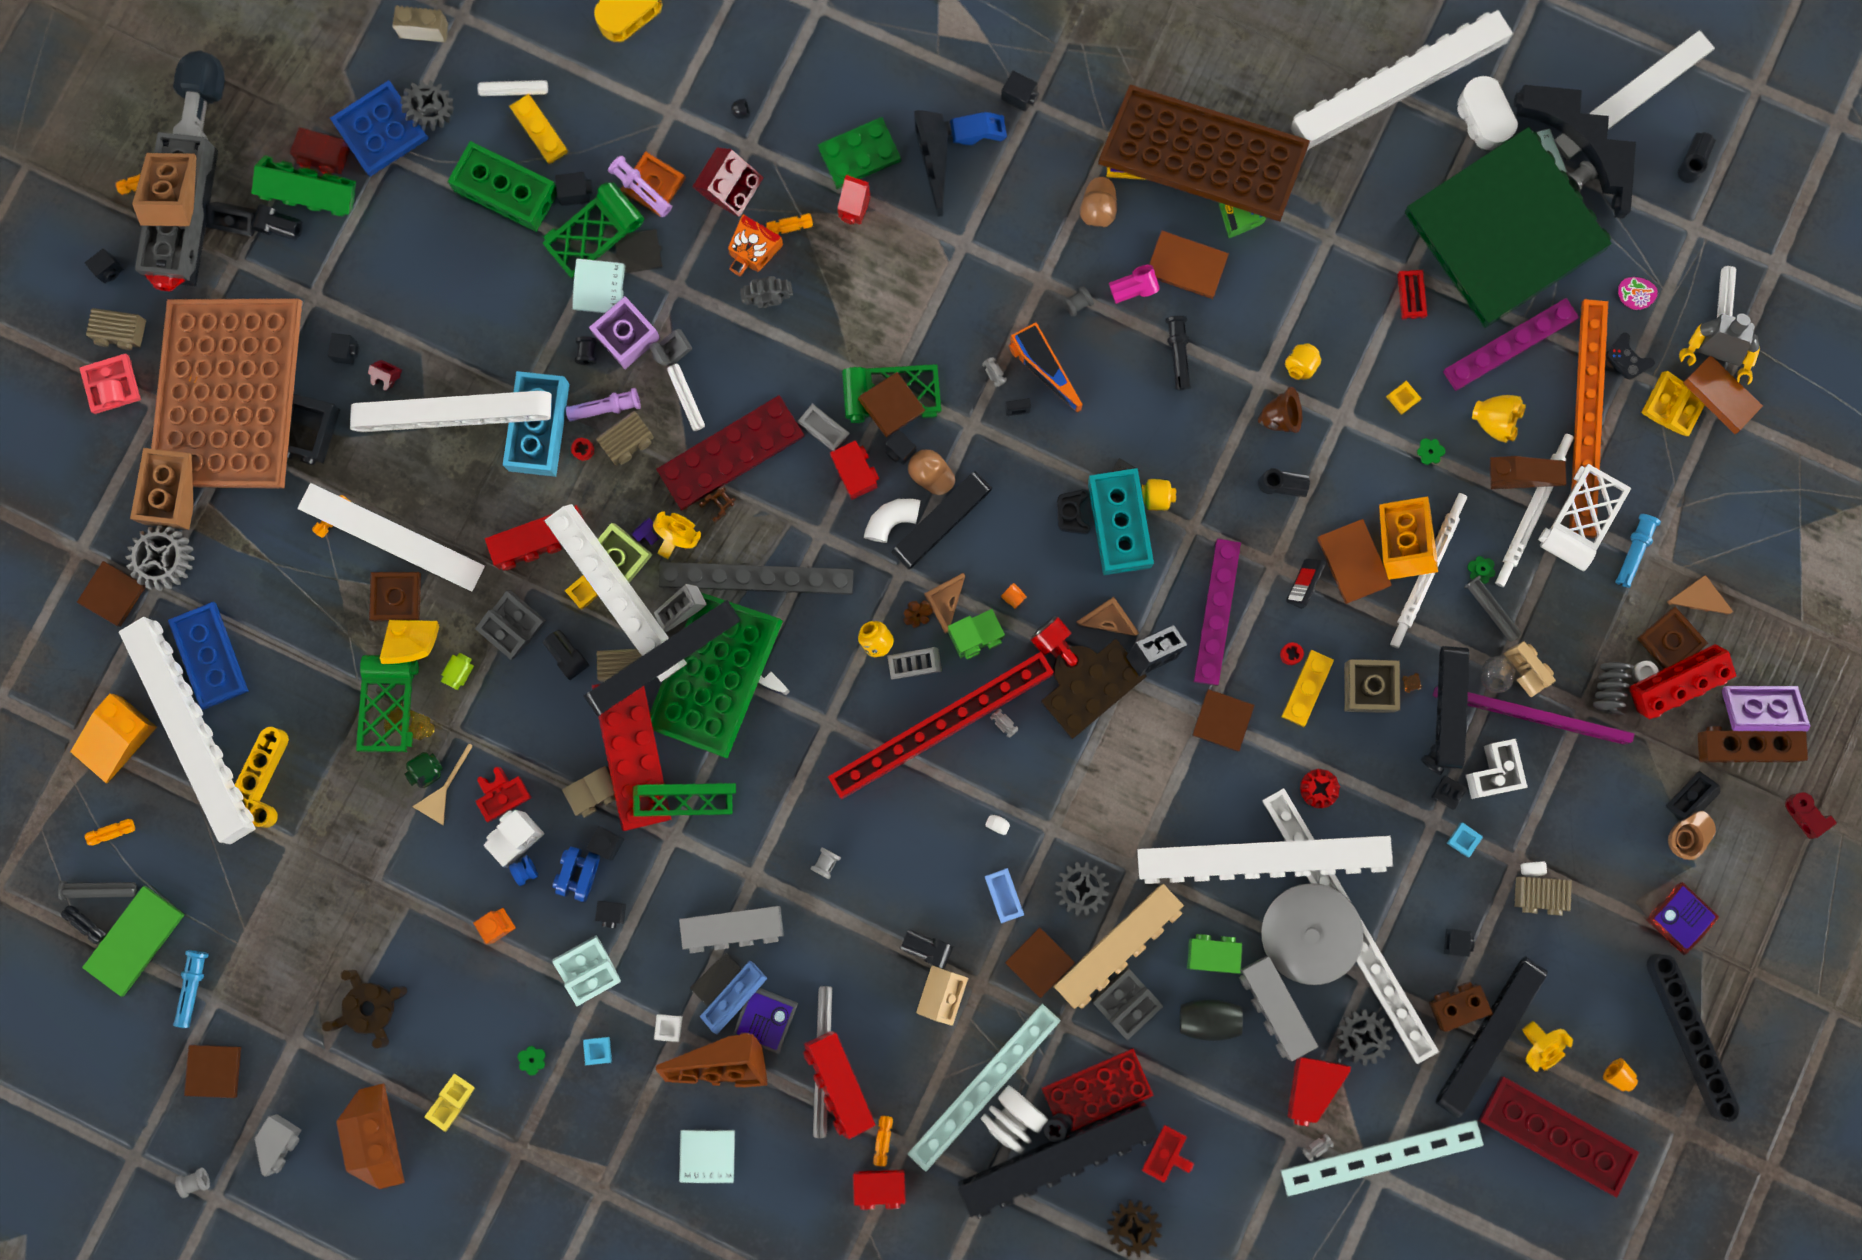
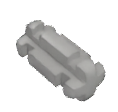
M994 357L988 358L983 362V367L986 366L985 371L991 381L994 380L995 383L993 385L999 387L1007 379L1006 377L1003 378L1004 373L998 363L995 364L996 359Z
M998 709L991 715L990 719H994L997 727L1003 733L1006 732V736L1010 738L1018 731V727H1014V722L1006 714L1003 715L1001 709Z
M1322 1135V1139L1318 1138L1308 1145V1149L1304 1148L1302 1150L1309 1161H1313L1314 1157H1319L1325 1153L1329 1146L1333 1147L1334 1144L1328 1135Z

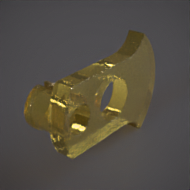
M396 707L388 717L396 724L403 718V711ZM410 710L412 724L409 727V732H413V738L421 741L424 737H430L434 733V725L430 723V718ZM384 718V730L386 733L393 726Z

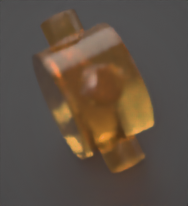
M1418 673L1408 677L1403 676L1402 678L1406 688L1405 691L1408 693L1415 689L1421 690L1423 687L1420 685L1421 681Z

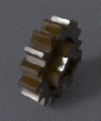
M1130 1199L1128 1200L1127 1207L1119 1203L1120 1211L1112 1210L1111 1213L1114 1219H1107V1223L1112 1226V1228L1106 1230L1107 1234L1114 1235L1110 1243L1112 1245L1118 1243L1117 1251L1119 1253L1126 1249L1127 1257H1130L1132 1252H1135L1139 1258L1142 1250L1150 1254L1148 1247L1150 1245L1157 1247L1158 1245L1154 1239L1162 1237L1161 1233L1156 1231V1229L1162 1227L1161 1222H1155L1159 1215L1157 1212L1150 1214L1151 1205L1148 1204L1143 1208L1141 1200L1137 1202V1205H1133ZM1137 1212L1146 1215L1149 1221L1139 1219ZM1127 1214L1126 1220L1122 1224H1118L1122 1216ZM1132 1218L1134 1219L1137 1226L1141 1227L1138 1228L1136 1231V1239L1132 1234L1131 1230H1128L1132 1228ZM1146 1233H1150L1147 1240L1142 1243L1141 1240L1144 1237V1235ZM1119 1236L1128 1237L1132 1245L1123 1242Z

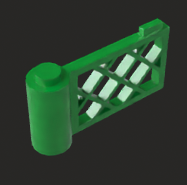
M614 182L603 183L597 190L596 198L557 231L553 228L543 236L545 241L542 244L572 279L575 276V269L571 271L568 267L569 256L580 257V259L588 257L586 260L596 261L626 234L637 230L645 220ZM596 206L602 211L601 221L589 220V212ZM575 224H584L583 236H571V228ZM588 224L600 225L599 237H587ZM604 226H614L619 231L612 238H603ZM557 239H566L565 251H555L551 244ZM570 240H582L581 253L569 252ZM586 241H597L598 250L594 253H585Z
M937 364L866 369L863 367H850L843 369L842 378L846 419H850L851 423L865 422V418L871 417L858 400L859 396L875 386L872 383L871 375L881 374L887 379L890 377L888 374H895L896 372L905 373L911 378L907 383L908 387L915 381L924 389L917 398L918 401L926 392L935 398V407H925L921 403L925 409L922 418L937 417V413H941ZM932 371L933 381L928 386L917 378L922 372Z
M380 655L362 656L360 663L362 681L356 751L407 752V747H412L413 732H409L412 680L419 672L418 660L405 663L382 664ZM368 685H379L383 690L373 700L367 695ZM396 685H405V693L398 700L389 693ZM387 694L395 703L383 712L376 703ZM374 706L381 715L370 724L366 720V712ZM396 707H399L403 711V718L394 724L388 715ZM385 718L393 727L381 736L374 727ZM372 730L380 739L372 746H364V737ZM397 731L401 735V746H390L386 739Z

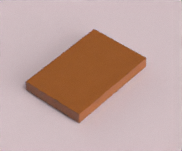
M1161 231L1149 265L1153 266L1158 281L1213 299L1229 253Z
M1712 356L1706 358L1683 382L1734 434L1738 433L1763 407Z
M1363 519L1317 537L1345 604L1392 586Z

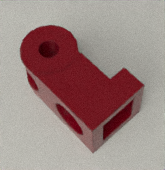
M1805 792L1792 794L1787 797L1785 807L1809 839L1820 837L1837 824L1831 815L1823 816L1814 806V799L1810 794Z

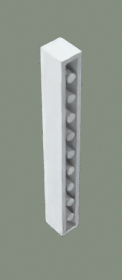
M1499 10L1492 14L1489 12L1484 13L1476 20L1477 22L1471 25L1469 23L1462 25L1456 30V33L1450 36L1449 34L1443 35L1434 45L1430 47L1425 45L1418 49L1415 55L1402 57L1391 68L1383 67L1376 72V76L1370 79L1367 77L1361 79L1355 84V87L1349 90L1347 88L1342 89L1335 94V98L1329 101L1324 99L1318 102L1314 109L1308 112L1306 110L1299 112L1294 116L1290 129L1294 136L1310 140L1307 149L1309 150L1503 46L1508 42L1513 33Z
M142 617L120 630L119 634L218 842L232 844L256 829L252 822L254 821L253 815L244 806L242 801L244 799L243 794L235 787L232 781L233 774L222 760L223 753L212 739V730L204 723L202 709L194 702L191 696L193 691L181 675L183 670L172 656L173 649L165 641L161 625L155 620Z
M1391 836L1138 849L1139 879H1144L1145 884L1160 883L1159 878H1169L1170 883L1185 882L1184 877H1194L1195 881H1210L1209 876L1219 875L1220 880L1235 879L1234 874H1245V879L1260 878V873H1270V878L1285 877V872L1295 871V876H1310V871L1320 870V875L1336 874L1335 869H1346V874L1361 873V868L1370 867L1371 872H1387L1386 867L1393 866Z

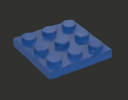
M389 80L330 118L369 177L429 139L419 124L413 127V120L406 121V113L401 111V97Z

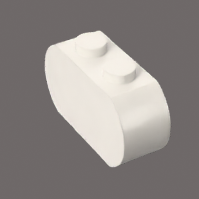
M1487 76L1472 79L1458 99V113L1462 119H1465L1468 125V134L1472 140H1475L1477 146L1484 150L1493 151L1512 138L1517 130L1518 122L1497 80Z

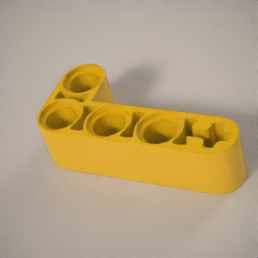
M266 727L261 731L235 783V787L243 794L245 808L253 815L254 821L252 822L254 826L264 828L273 826L277 821L278 815L273 807L260 802L289 741L285 731L274 727ZM272 735L277 738L276 742L271 740ZM265 748L271 749L272 752L265 751ZM265 755L267 762L265 766L260 767L259 759ZM254 777V779L256 780L255 787L250 790L248 787V782L251 778ZM262 810H265L267 814L264 822L259 820V814Z

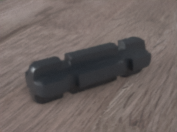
M67 906L61 912V916L66 921H71L70 924L84 936L87 935L91 942L99 944L105 938V932L100 928L97 929L96 925L82 913L78 914L79 911L74 906Z

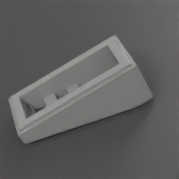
M685 584L654 612V615L663 631L667 633L706 606V602L697 586ZM666 612H668V614H669V616H670V618H671L670 620H668V618H667V616H666V614H665Z
M936 647L887 656L891 680L942 672L939 649ZM928 654H930L932 667L930 668L928 666ZM917 656H921L922 669L918 667ZM909 657L911 658L913 671H909L907 658ZM897 659H901L902 673H899Z

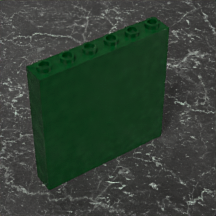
M1529 127L1408 205L1404 212L1484 328H1487L1607 250L1612 244L1607 230L1601 229L1596 222L1597 217L1591 209L1586 208L1580 192L1571 187L1567 174L1563 170H1559L1555 164L1556 161L1553 154L1544 149L1540 136L1535 131L1532 132Z

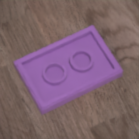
M1724 686L1722 689V695L1733 731H1808L1810 728L1798 686Z

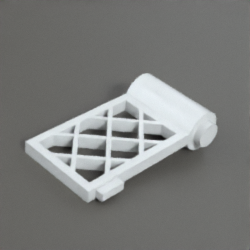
M1587 464L1585 467H1579L1573 478L1577 482L1550 529L1545 528L1538 539L1541 542V548L1581 571H1585L1596 555V550L1631 490L1629 486L1590 464ZM1589 473L1595 475L1600 486L1588 489L1587 475ZM1614 486L1622 491L1618 499L1610 501L1606 488ZM1601 489L1605 502L1593 505L1590 492ZM1585 494L1588 507L1577 509L1574 498L1576 495ZM1606 506L1609 516L1607 520L1598 522L1594 508ZM1590 510L1593 523L1582 526L1578 512ZM1573 514L1577 527L1568 529L1560 524L1564 516ZM1595 527L1597 537L1594 543L1585 538L1583 529Z

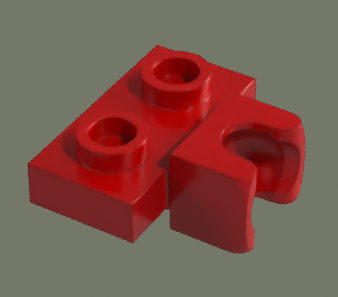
M501 767L493 769L496 777L493 783H489L483 777L477 778L481 789L486 795L475 802L487 823L532 798L521 777L518 776L509 781Z

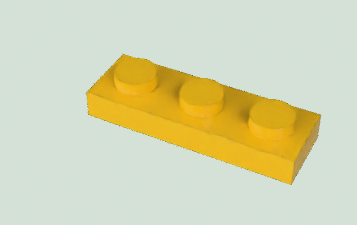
M530 94L509 106L549 165L569 153Z
M1313 650L1309 652L1282 713V718L1305 727L1333 664V659Z

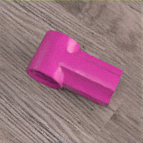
M1152 265L1140 266L1131 275L1109 283L1115 303L1138 295L1142 297L1150 296L1160 289Z

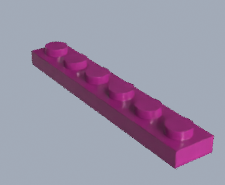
M1565 298L1447 367L1443 372L1454 390L1457 391L1579 319V316L1568 299Z
M1216 539L1193 682L1214 686L1219 685L1241 542Z

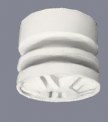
M1008 1085L998 1097L1005 1108L1001 1111L991 1105L989 1110L996 1116L995 1120L987 1114H984L981 1120L986 1124L989 1132L1003 1145L1021 1154L1025 1148L1017 1140L1021 1138L1026 1143H1031V1139L1025 1130L1029 1128L1039 1133L1049 1120L1025 1097Z

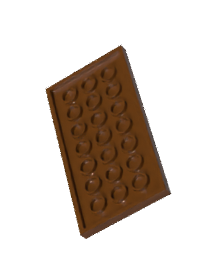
M1130 84L1099 157L1098 164L1281 222L1310 140Z

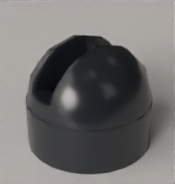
M745 98L739 99L732 104L731 111L736 118L750 117L749 106Z

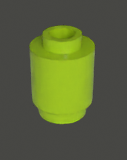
M458 653L457 656L452 654L441 674L443 676L441 682L459 690L461 685L464 686L474 665L470 664L472 659L461 653Z

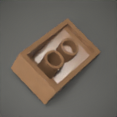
M146 153L132 203L140 225L190 226L194 210L195 154Z
M143 448L130 519L143 525H162L164 527L170 526L176 529L189 530L194 507L192 454Z

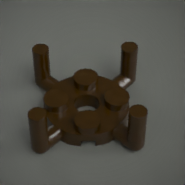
M356 970L342 971L341 978L343 980H350L353 989L342 1000L343 1016L333 1021L324 1022L322 1029L325 1032H329L348 1025L356 1033H374L377 1039L373 1040L372 1046L375 1049L388 1046L389 1039L383 1028L390 1022L394 1012V1001L405 996L407 988L404 986L393 987L389 992L386 988L374 983L363 984ZM366 1001H370L374 1005V1012L370 1016L364 1014L362 1010L363 1004Z

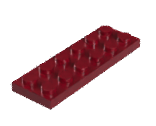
M778 395L658 467L656 470L679 508L683 511L805 436L784 401Z
M1503 1076L1500 1077L1478 1120L1616 1198L1640 1153Z

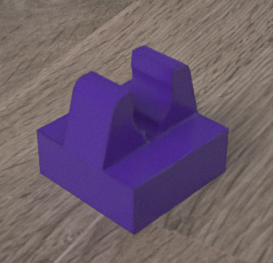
M649 517L631 533L638 542L643 537L651 545L659 540L651 531L653 529V521Z

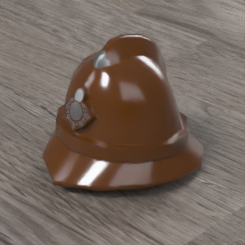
M1288 387L1284 393L1279 394L1277 398L1267 403L1258 417V423L1274 431L1298 433L1302 424V406L1295 388Z

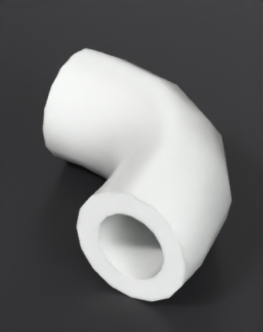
M896 499L883 504L871 516L865 529L864 538L887 543L889 533L895 525L902 522L916 524L921 500Z

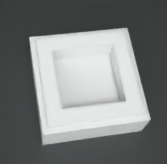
M657 1014L654 1040L680 1042L683 1016Z

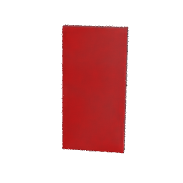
M1133 1048L1041 1088L1053 1116L1062 1113L1071 1117L1073 1121L1072 1131L1154 1096Z

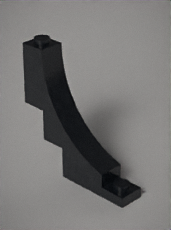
M1524 85L1519 93L1515 94L1514 107H1517L1516 116L1541 121L1569 137L1584 152L1595 167L1602 193L1614 194L1611 202V208L1614 209V218H1624L1631 212L1636 142L1607 139L1609 116L1580 113L1582 90Z

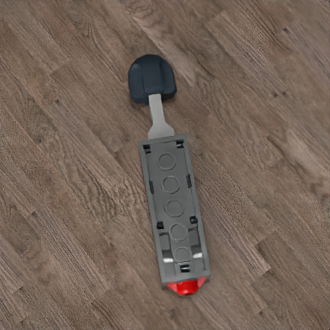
M201 50L187 53L180 59L176 67L173 88L179 96L185 98L182 120L173 128V134L158 132L154 152L196 155L194 210L190 226H142L135 270L149 280L155 289L170 292L179 285L196 286L207 224V204L210 203L218 156V150L208 141L202 130L206 106L222 99L225 83L224 70L220 61L213 55Z

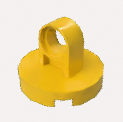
M665 512L658 513L653 522V528L664 541L657 554L669 559L676 546L682 548L695 547L701 538L700 531L696 532L694 530L695 524L677 513L672 512L671 516L665 515Z
M1534 1021L1522 1028L1527 1039L1533 1044V1047L1526 1056V1062L1535 1072H1538L1539 1067L1547 1070L1557 1064L1566 1055L1563 1052L1565 1047L1571 1048L1573 1044V1039L1564 1029H1557L1546 1035Z

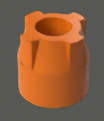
M1013 583L1000 597L1016 609L1027 596Z

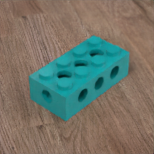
M1138 468L1090 475L1087 482L1103 576L1152 568L1154 560ZM1118 494L1121 496L1122 502H1113L1110 496ZM1123 518L1127 525L1123 527L1118 526L1114 519ZM1126 541L1131 549L1122 550L1118 543Z

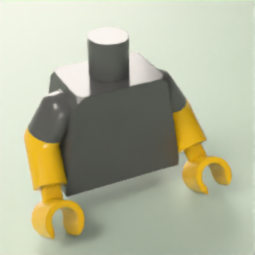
M1721 314L1715 320L1700 324L1688 342L1689 347L1680 351V361L1682 362L1686 356L1690 355L1687 363L1689 366L1693 365L1696 361L1694 354L1696 350L1698 353L1712 356L1737 366L1744 364V367L1737 372V381L1739 383L1740 377L1746 374L1749 376L1747 380V385H1749L1753 379L1751 367L1755 366L1760 350L1758 336L1754 333L1755 325L1751 323L1750 317L1746 314H1739L1737 317Z

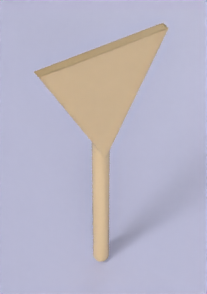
M472 744L467 745L444 786L412 807L444 825L447 789L470 752Z

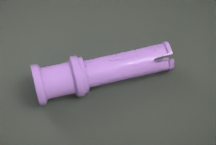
M623 156L616 158L609 166L608 172L615 174L623 182L625 188H632L661 217H665L672 209V206L641 178V174L637 169L634 170L625 162L626 159ZM644 190H646V191L656 200V202H655L654 200H652V199L644 192Z
M631 388L629 392L620 394L614 392L604 399L567 406L566 414L569 422L603 413L614 412L619 414L622 410L634 407L640 409L641 405L636 388Z

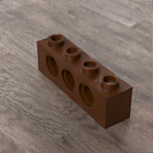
M1721 726L1706 727V731L1698 733L1699 762L1808 761L1806 731H1733L1732 727L1731 731H1722ZM1725 738L1731 742L1730 750L1724 747ZM1750 738L1756 743L1755 750L1749 747ZM1775 738L1780 742L1779 750L1774 747L1773 742Z

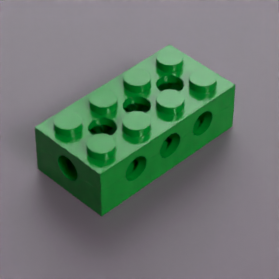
M472 141L468 143L447 181L454 192L535 232L538 231L557 196V188L553 181Z

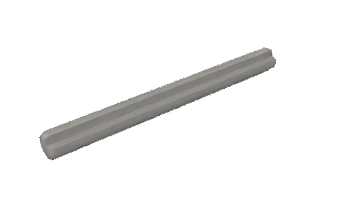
M831 986L819 987L817 1037L831 1031ZM816 1083L813 1136L815 1138H826L828 1110L823 1101L826 1095L823 1088L819 1089Z

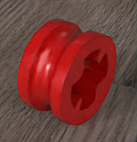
M578 438L571 445L572 454L581 461L589 460L594 455V446L586 438ZM580 444H583L585 447L588 446V450L585 449L587 453L584 455L580 452L577 453V449H580L578 447Z
M1294 642L1283 646L1280 652L1281 660L1287 665L1299 663L1304 656L1301 645ZM1292 648L1296 649L1295 654L1298 655V658L1296 659L1294 657L1292 660L1288 659L1289 654L1286 653V650H1291Z

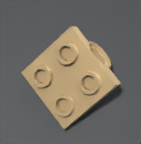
M1525 641L1503 653L1520 673L1521 676L1516 680L1530 697H1533L1556 681L1553 677L1552 669L1547 664H1542L1537 657L1538 653L1535 648L1530 644H1526Z

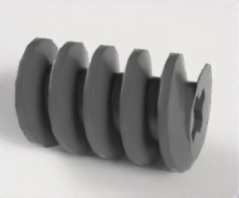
M1621 662L1603 663L1600 665V669L1604 673H1600L1598 676L1603 682L1598 683L1596 686L1601 692L1595 693V698L1600 701L1594 702L1593 707L1607 714L1625 715L1618 708L1626 707L1627 705L1621 702L1620 698L1628 697V694L1622 692V689L1630 688V685L1623 681L1624 679L1632 678V675L1626 673L1625 670L1633 669V665Z

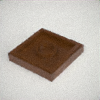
M898 372L858 398L885 437L893 434L925 412L924 407Z
M102 561L77 603L116 626L121 627L146 586L138 584L136 579Z
M371 572L369 620L420 621L421 573Z
M1676 606L1671 608L1637 637V640L1663 669L1698 653L1709 644Z
M1207 689L1192 736L1239 752L1255 705Z
M1040 927L1005 962L1039 998L1075 964Z
M189 1045L184 1096L236 1098L241 1047Z

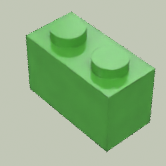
M1196 934V939L1189 938L1187 969L1240 974L1242 943H1236L1235 937L1221 936V941H1212L1211 935Z

